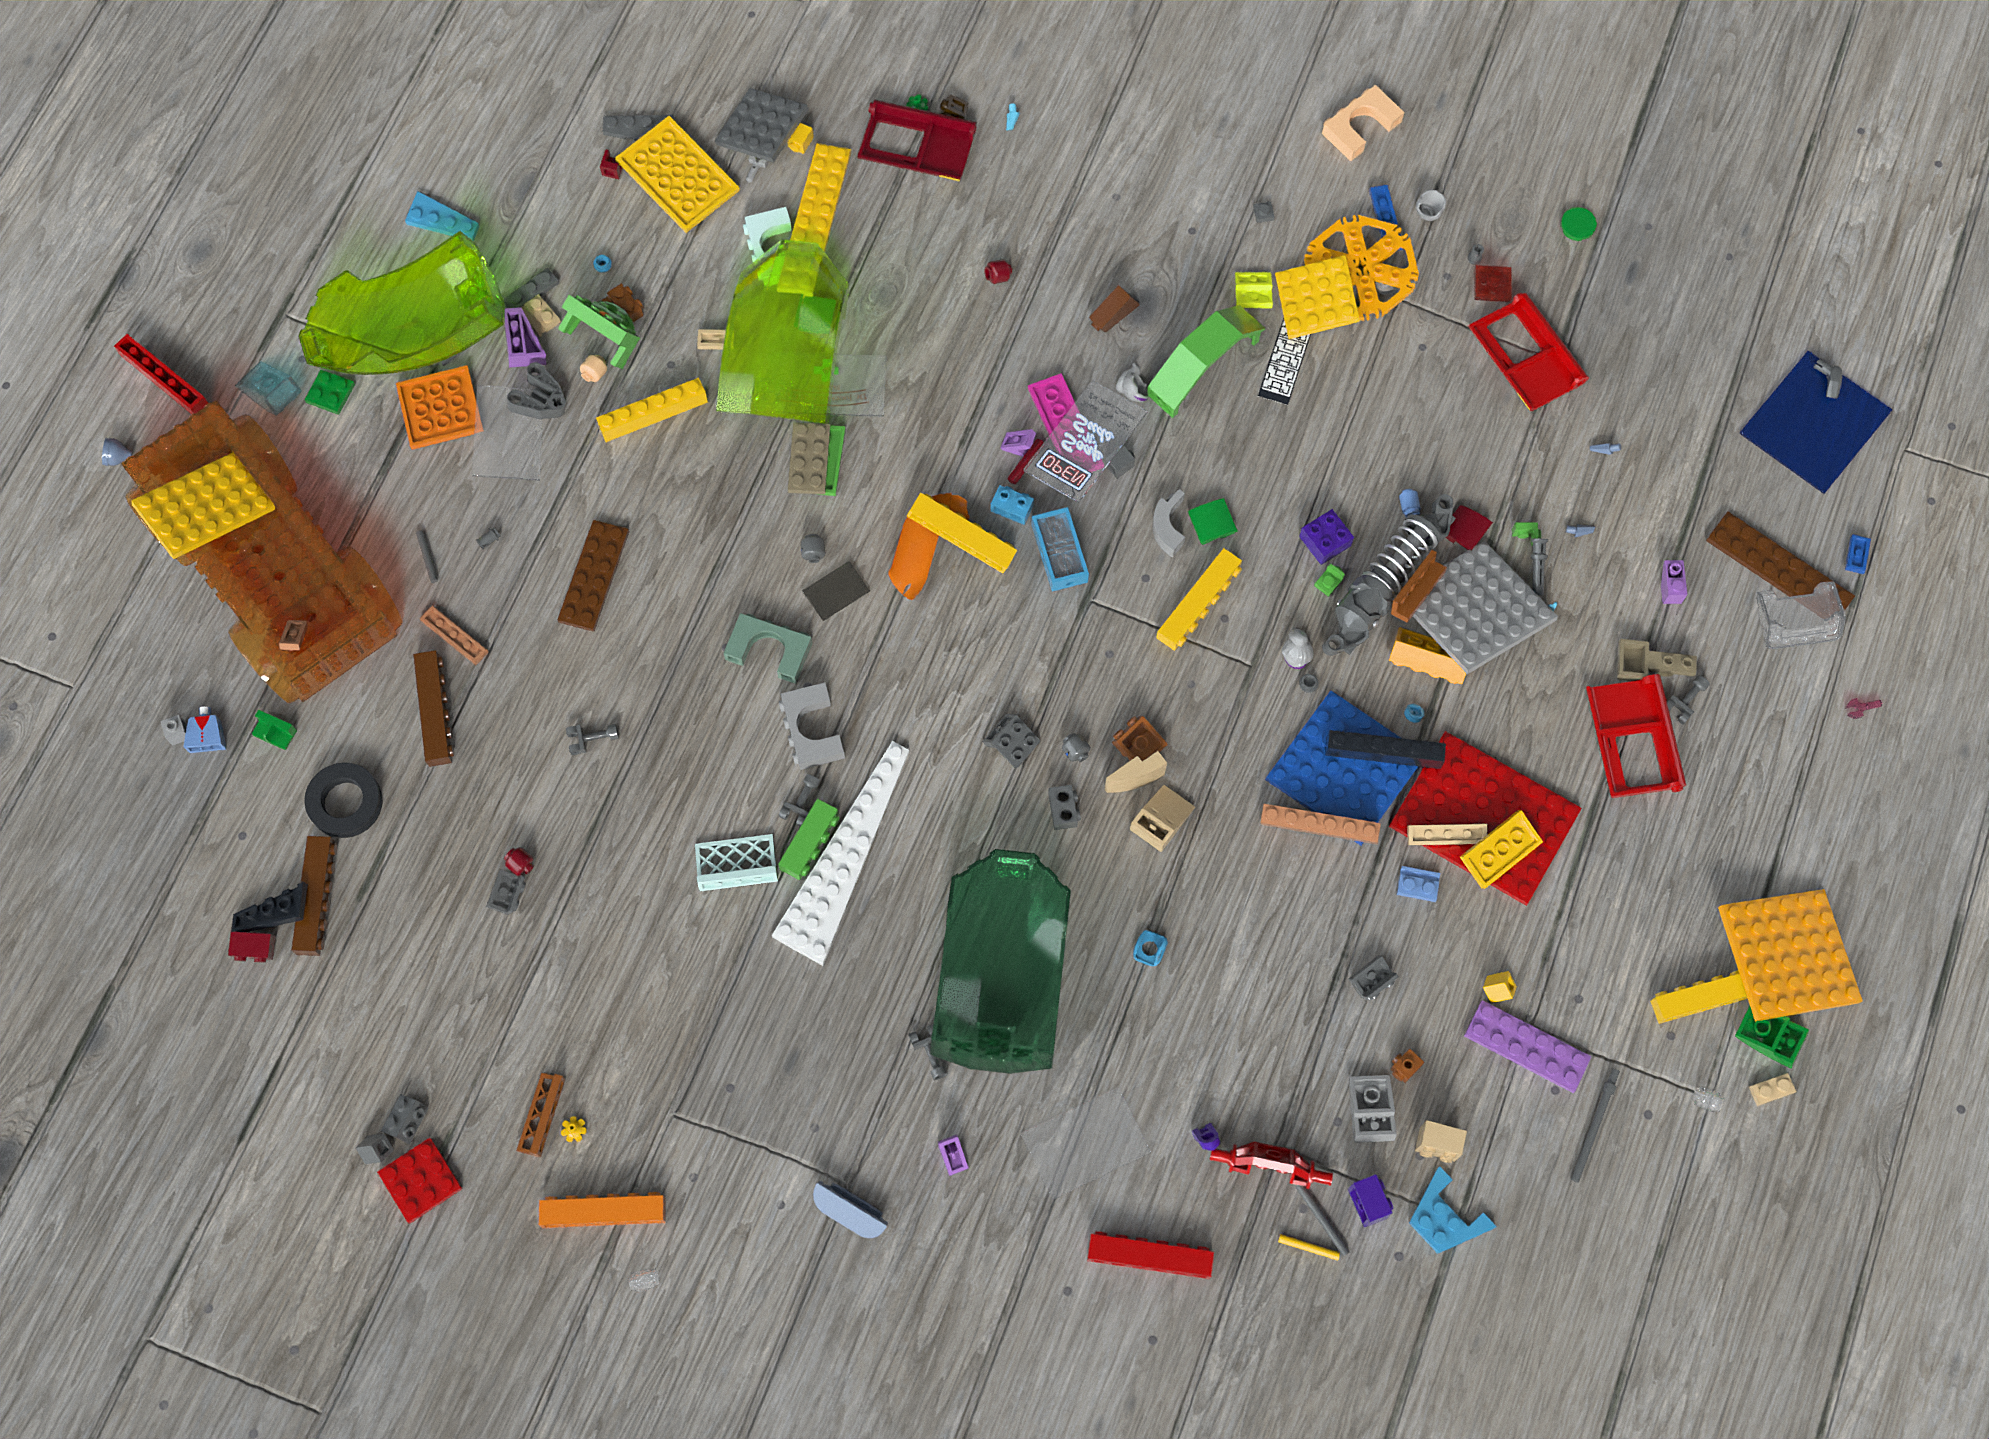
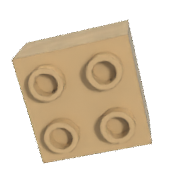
M1426 1121L1419 1129L1415 1151L1420 1152V1155L1423 1157L1432 1158V1156L1439 1157L1442 1162H1455L1463 1153L1467 1131Z

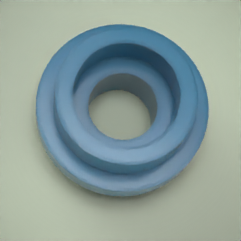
M598 255L593 265L596 271L607 272L611 268L612 263L606 255Z

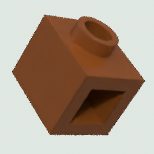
M1409 1048L1403 1056L1399 1053L1393 1059L1392 1074L1398 1081L1406 1083L1425 1062Z

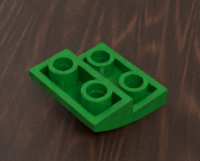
M1224 498L1200 505L1188 511L1202 545L1219 537L1223 539L1238 532Z

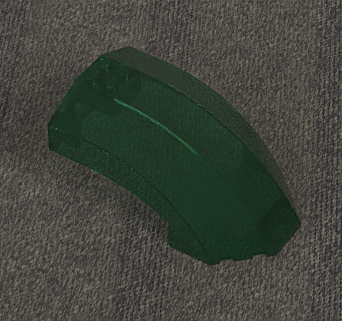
M994 849L984 859L977 860L969 865L964 872L957 873L951 877L944 948L931 1037L932 1056L972 1070L1008 1074L1052 1069L1071 890L1067 885L1064 886L1058 880V876L1048 866L1046 867L1035 853Z

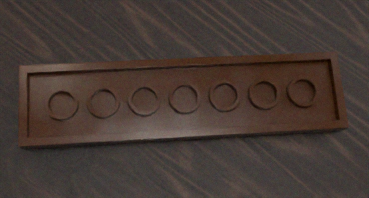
M1728 511L1706 540L1832 626L1835 625L1855 597V595Z

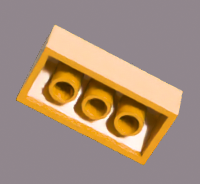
M1401 627L1398 628L1389 661H1392L1397 666L1404 665L1410 667L1416 672L1423 671L1429 673L1434 678L1441 677L1447 679V681L1453 684H1463L1466 673L1433 637Z

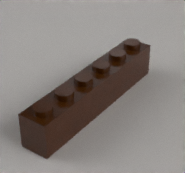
M436 650L413 654L425 762L429 767L452 763V756H454L453 745H450L449 740L452 738L451 727H448L447 722L450 720V713L445 703H448V696L443 685H446V678L441 670L444 667L443 657L439 656Z
M307 836L301 882H305L308 887L304 918L301 921L295 922L291 951L296 955L320 956L321 950L324 949L323 931L327 929L325 916L330 907L328 894L332 891V881L330 879L331 874L335 870L333 857L337 854V844L331 837Z

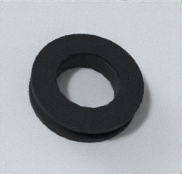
M336 763L325 767L312 778L305 792L304 804L308 817L320 831L336 838H350L365 832L375 823L382 809L383 796L379 784L365 768L353 763ZM342 783H352L359 786L363 798L356 812L344 818H336L327 813L325 798L330 790Z

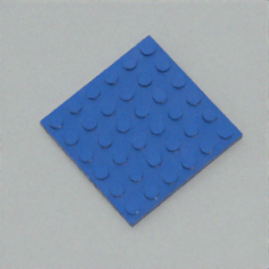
M1330 691L1265 780L1311 812L1378 823L1419 766L1325 756L1326 737L1329 730L1401 738L1333 691ZM1354 841V842H1356L1357 844H1359L1360 846H1362V844L1364 843V842Z

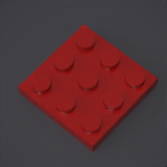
M430 1137L377 1172L408 1224L462 1190L461 1185Z

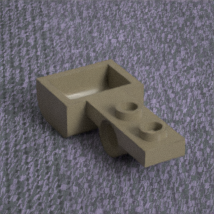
M1620 639L1618 643L1617 678L1628 682L1638 681L1648 676V671L1656 672V674H1660L1663 677L1674 674L1695 676L1697 656L1649 651V642Z

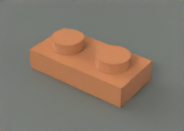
M287 621L279 642L280 649L300 650L308 629L307 621Z

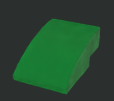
M1749 1006L1735 1037L1761 1054L1792 1069L1808 1036L1809 1029L1791 1022L1790 1018L1786 1016L1755 1021Z

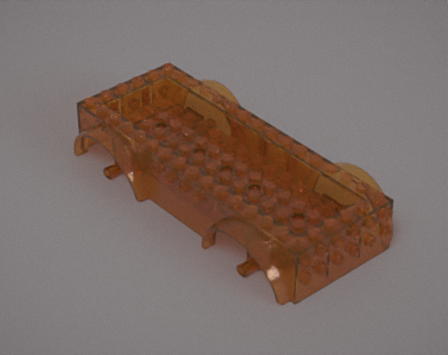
M215 400L121 463L136 483L125 494V498L143 525L161 544L132 506L131 500L226 455L234 453L273 503L275 510L175 559L183 566L196 562L197 565L194 567L201 576L203 574L207 576L205 581L211 589H217L218 592L215 595L222 603L226 601L239 618L229 628L228 633L237 649L257 674L287 703L295 702L299 698L304 702L398 636L395 631L403 622L391 596L367 561L354 548L349 546L335 552L322 534L325 532L319 524L314 525L312 523L314 518L309 511L306 510L304 512L301 508L303 504L298 497H292L297 491L294 478L277 448L259 424L247 414L232 420L219 402ZM311 615H317L314 621H307ZM288 620H301L308 623V629L300 650L280 649L279 642Z

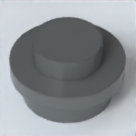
M1305 674L1300 678L1299 686L1304 692H1314L1318 687V679L1312 674Z

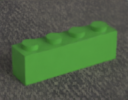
M819 799L816 800L778 864L781 871L798 880H801L802 876L805 877L808 874L812 859L816 860L820 853L819 848L821 844H825L830 836L828 832L839 821L838 809Z

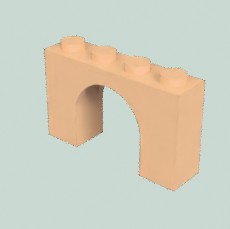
M1376 85L1371 89H1366L1358 99L1354 98L1346 108H1341L1333 118H1328L1323 124L1322 134L1350 161L1364 152L1366 141L1352 129L1350 125L1351 119L1360 115L1373 117L1388 132L1402 122L1404 111Z

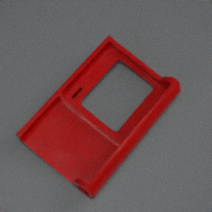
M1518 293L1513 297L1512 303L1468 325L1529 411H1534L1580 387L1589 379V376L1527 293ZM1510 314L1517 316L1541 349L1540 352L1517 364L1510 360L1487 328V326Z

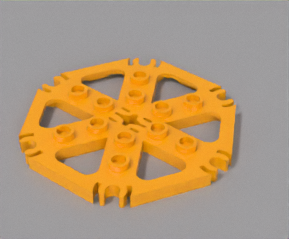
M1353 215L1352 222H1347L1346 217H1343L1342 224L1340 218L1309 243L1307 251L1312 254L1304 255V265L1346 255L1352 287L1356 286L1360 306L1357 308L1359 319L1364 321L1363 314H1365L1366 320L1369 321V314L1371 313L1376 315V319H1379V311L1383 317L1415 289V284L1410 281H1418L1419 272L1410 237L1408 238L1407 233L1404 236H1399L1402 228H1398V225L1361 215H1358L1359 222L1355 215ZM1368 225L1385 230L1386 235L1366 250L1362 227ZM1341 231L1344 235L1348 254L1325 248L1323 242L1335 232ZM1403 248L1406 251L1409 266L1402 269L1383 264L1382 262L1398 249ZM1359 261L1362 267H1364L1363 275L1360 269L1358 268ZM1374 281L1400 288V291L1387 302H1380Z

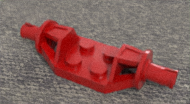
M1254 1141L1237 1147V1144H1233L1230 1151L1214 1149L1210 1154L1211 1161L1227 1163V1166H1229L1228 1172L1230 1173L1233 1170L1249 1175L1252 1165H1256L1260 1169L1271 1168L1279 1173L1290 1172L1289 1183L1306 1186V1189H1309L1313 1182L1331 1186L1333 1179L1332 1172L1315 1170L1314 1161L1311 1160L1309 1164L1295 1150Z

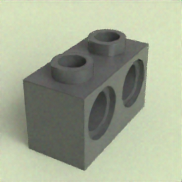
M1072 785L1049 788L1048 796L1054 830L1077 827L1081 816L1080 810L1075 807V802H1078L1077 792L1072 789ZM1060 795H1066L1068 797V800L1061 801L1058 797ZM1068 813L1071 815V818L1065 820L1061 815Z

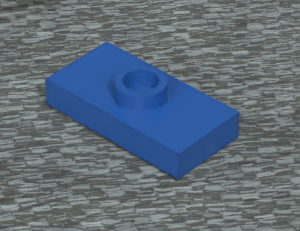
M1851 535L1845 570L1859 574L1866 572L1870 538Z

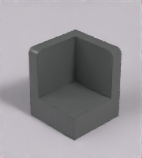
M385 1134L369 1135L355 1147L365 1164L381 1163L394 1151Z

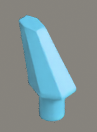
M1009 104L1010 113L1007 114L1006 131L1014 128L1020 115L1016 111V104Z

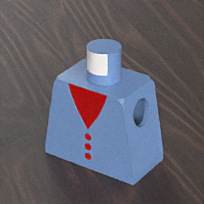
M200 707L199 717H190L188 719L184 748L189 753L226 750L222 722L216 715H211L210 707Z

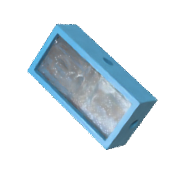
M1068 507L1032 516L1031 526L1052 592L1088 583V569Z

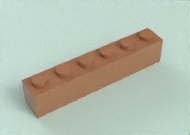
M1269 804L1263 805L1260 822L1261 825L1371 844H1378L1381 823Z

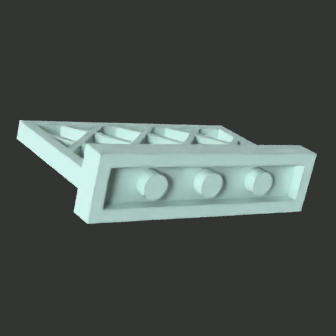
M773 834L695 844L697 883L700 891L778 881ZM762 841H769L770 846L765 851L758 847ZM742 844L751 846L746 853L738 849ZM723 846L731 848V851L726 856L719 852ZM708 848L712 853L707 858H704L700 855V849ZM754 849L761 853V856L756 861L749 857ZM734 852L742 856L737 863L729 859ZM715 854L722 858V861L717 866L710 862ZM764 857H767L771 860L772 866L763 867L759 863ZM745 859L753 864L749 869L740 867ZM725 862H728L733 866V868L727 872L722 871L720 868L724 865ZM706 864L713 868L710 874L702 875L701 870Z

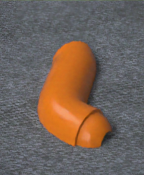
M952 493L932 496L937 503L947 505L951 511L960 513L965 516L966 520H969L968 502L965 498L959 495H952ZM909 517L906 518L888 575L893 585L902 595L905 587L911 584L903 596L914 600L927 580L939 535Z

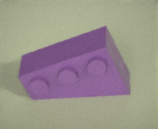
M522 307L503 309L509 368L524 367L531 363L546 365V353L542 349L537 336H535Z

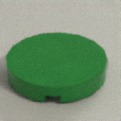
M1581 207L1567 210L1560 222L1563 234L1574 241L1589 239L1594 234L1597 226L1593 213Z

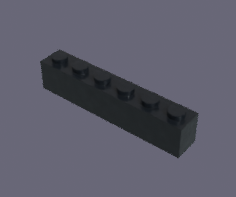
M1329 730L1326 737L1325 756L1441 769L1445 762L1446 743Z

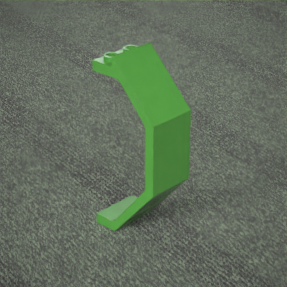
M1240 305L1214 312L1180 342L1148 385V396L1168 415L1174 418L1178 414L1182 401L1213 363L1243 338L1249 337L1252 339L1251 344L1254 346L1259 342L1260 334L1266 328Z

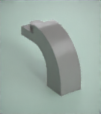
M1180 489L1175 494L1171 493L1166 501L1163 498L1159 500L1155 508L1152 525L1157 544L1172 558L1185 542V536L1173 528L1169 519L1184 501L1185 493Z

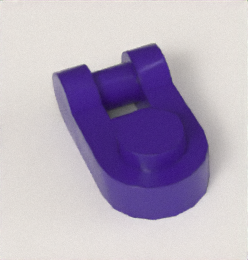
M1211 1123L1206 1124L1204 1128L1192 1130L1193 1137L1201 1148L1212 1151L1220 1145L1219 1135Z

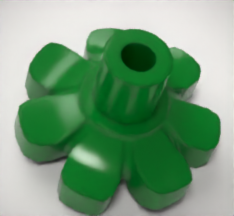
M917 94L914 97H909V102L906 103V106L927 111L928 105L926 104L928 100L926 98L922 99V96Z

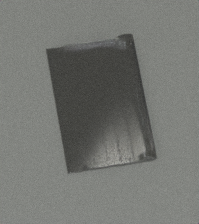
M849 561L802 590L803 595L808 599L822 621H825L870 592Z

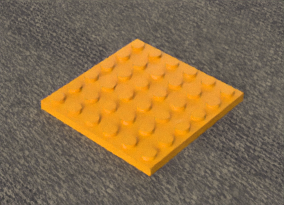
M1825 889L1724 904L1718 907L1755 1021L1863 1002Z

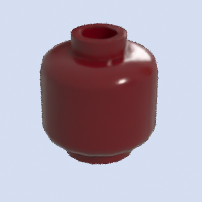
M1004 259L988 262L984 269L986 279L992 284H999L1010 279L1012 267Z
M513 847L504 858L506 861L505 867L516 876L523 875L524 873L528 875L534 868L532 864L534 861L533 855L522 847L516 849Z

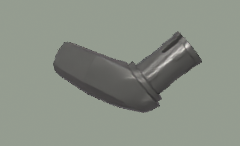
M1820 358L1814 368L1825 374L1828 378L1826 397L1838 399L1842 385V369L1839 366L1833 367Z

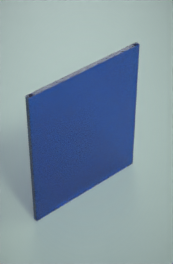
M1807 351L1739 434L1825 494L1892 412V409L1843 374L1838 399L1826 397L1828 378L1825 374L1814 368L1820 358Z

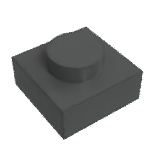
M1271 202L1253 205L1256 223L1274 221L1275 216Z

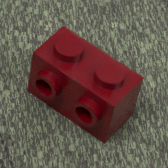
M230 932L228 956L234 957V961L246 962L247 958L254 959V962L266 963V960H273L276 936L261 933Z

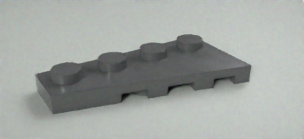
M603 116V134L621 139L630 138L637 141L665 118L670 116L674 120V116Z

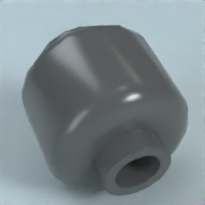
M817 534L806 535L800 544L801 556L809 561V563H818L826 554L825 541Z
M1072 733L1063 740L1062 750L1070 761L1082 762L1089 757L1088 752L1091 747L1081 734Z

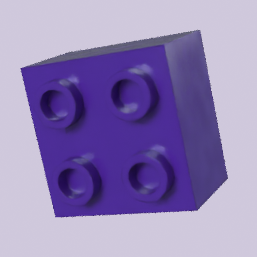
M1333 509L1302 527L1299 536L1320 565L1351 547L1354 536Z
M1376 1174L1357 1181L1348 1188L1364 1228L1383 1221L1393 1214V1204L1390 1198H1386L1383 1192L1385 1190L1384 1183L1381 1178H1377Z

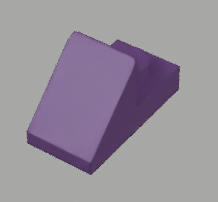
M1032 429L1008 432L1005 435L1001 449L1023 457L1033 445L1036 432Z

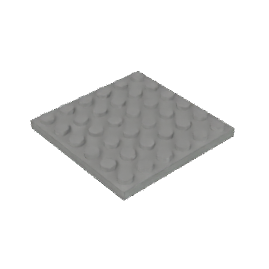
M1485 541L1475 546L1472 551L1468 550L1444 564L1447 567L1446 572L1413 615L1419 624L1466 674L1471 673L1557 621L1558 617Z

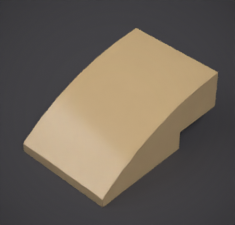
M1158 751L1143 762L1137 756L1106 778L1105 791L1107 793L1124 792L1148 785L1165 775L1167 762Z

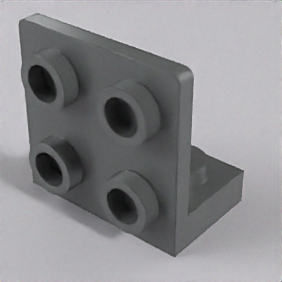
M1006 714L982 742L987 747L996 748L1014 768H1018L1040 743V739L1016 714Z

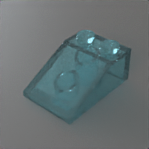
M262 361L235 385L238 390L275 416L281 413L302 392L290 375Z

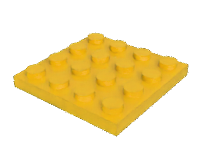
M1346 255L1275 273L1289 339L1360 322Z

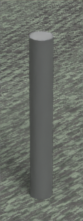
M420 530L416 532L430 582L435 583L438 581L424 532Z

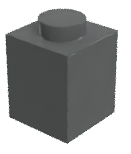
M1122 446L1106 457L1105 466L1117 479L1134 467L1135 455L1131 450H1127L1125 446Z

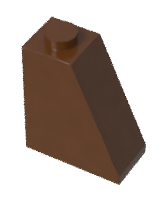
M1118 285L1089 316L1093 321L1091 325L1098 332L1102 330L1106 333L1140 304Z

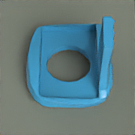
M1149 930L1143 931L1134 946V959L1148 966H1157L1161 962L1166 950L1167 938ZM1149 941L1157 946V952L1152 956H1148L1142 951L1143 944Z

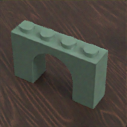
M740 613L724 651L725 660L743 666L751 646L756 641L762 638L777 639L785 647L783 658L777 670L778 678L796 684L812 646V639L809 634L799 631V633L792 631L791 628L784 625L781 627L774 625L769 620H759L752 614L744 615Z

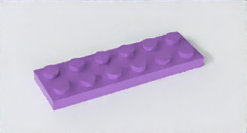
M1483 1000L1480 1002L1464 1037L1572 1093L1576 1091L1591 1059V1056Z

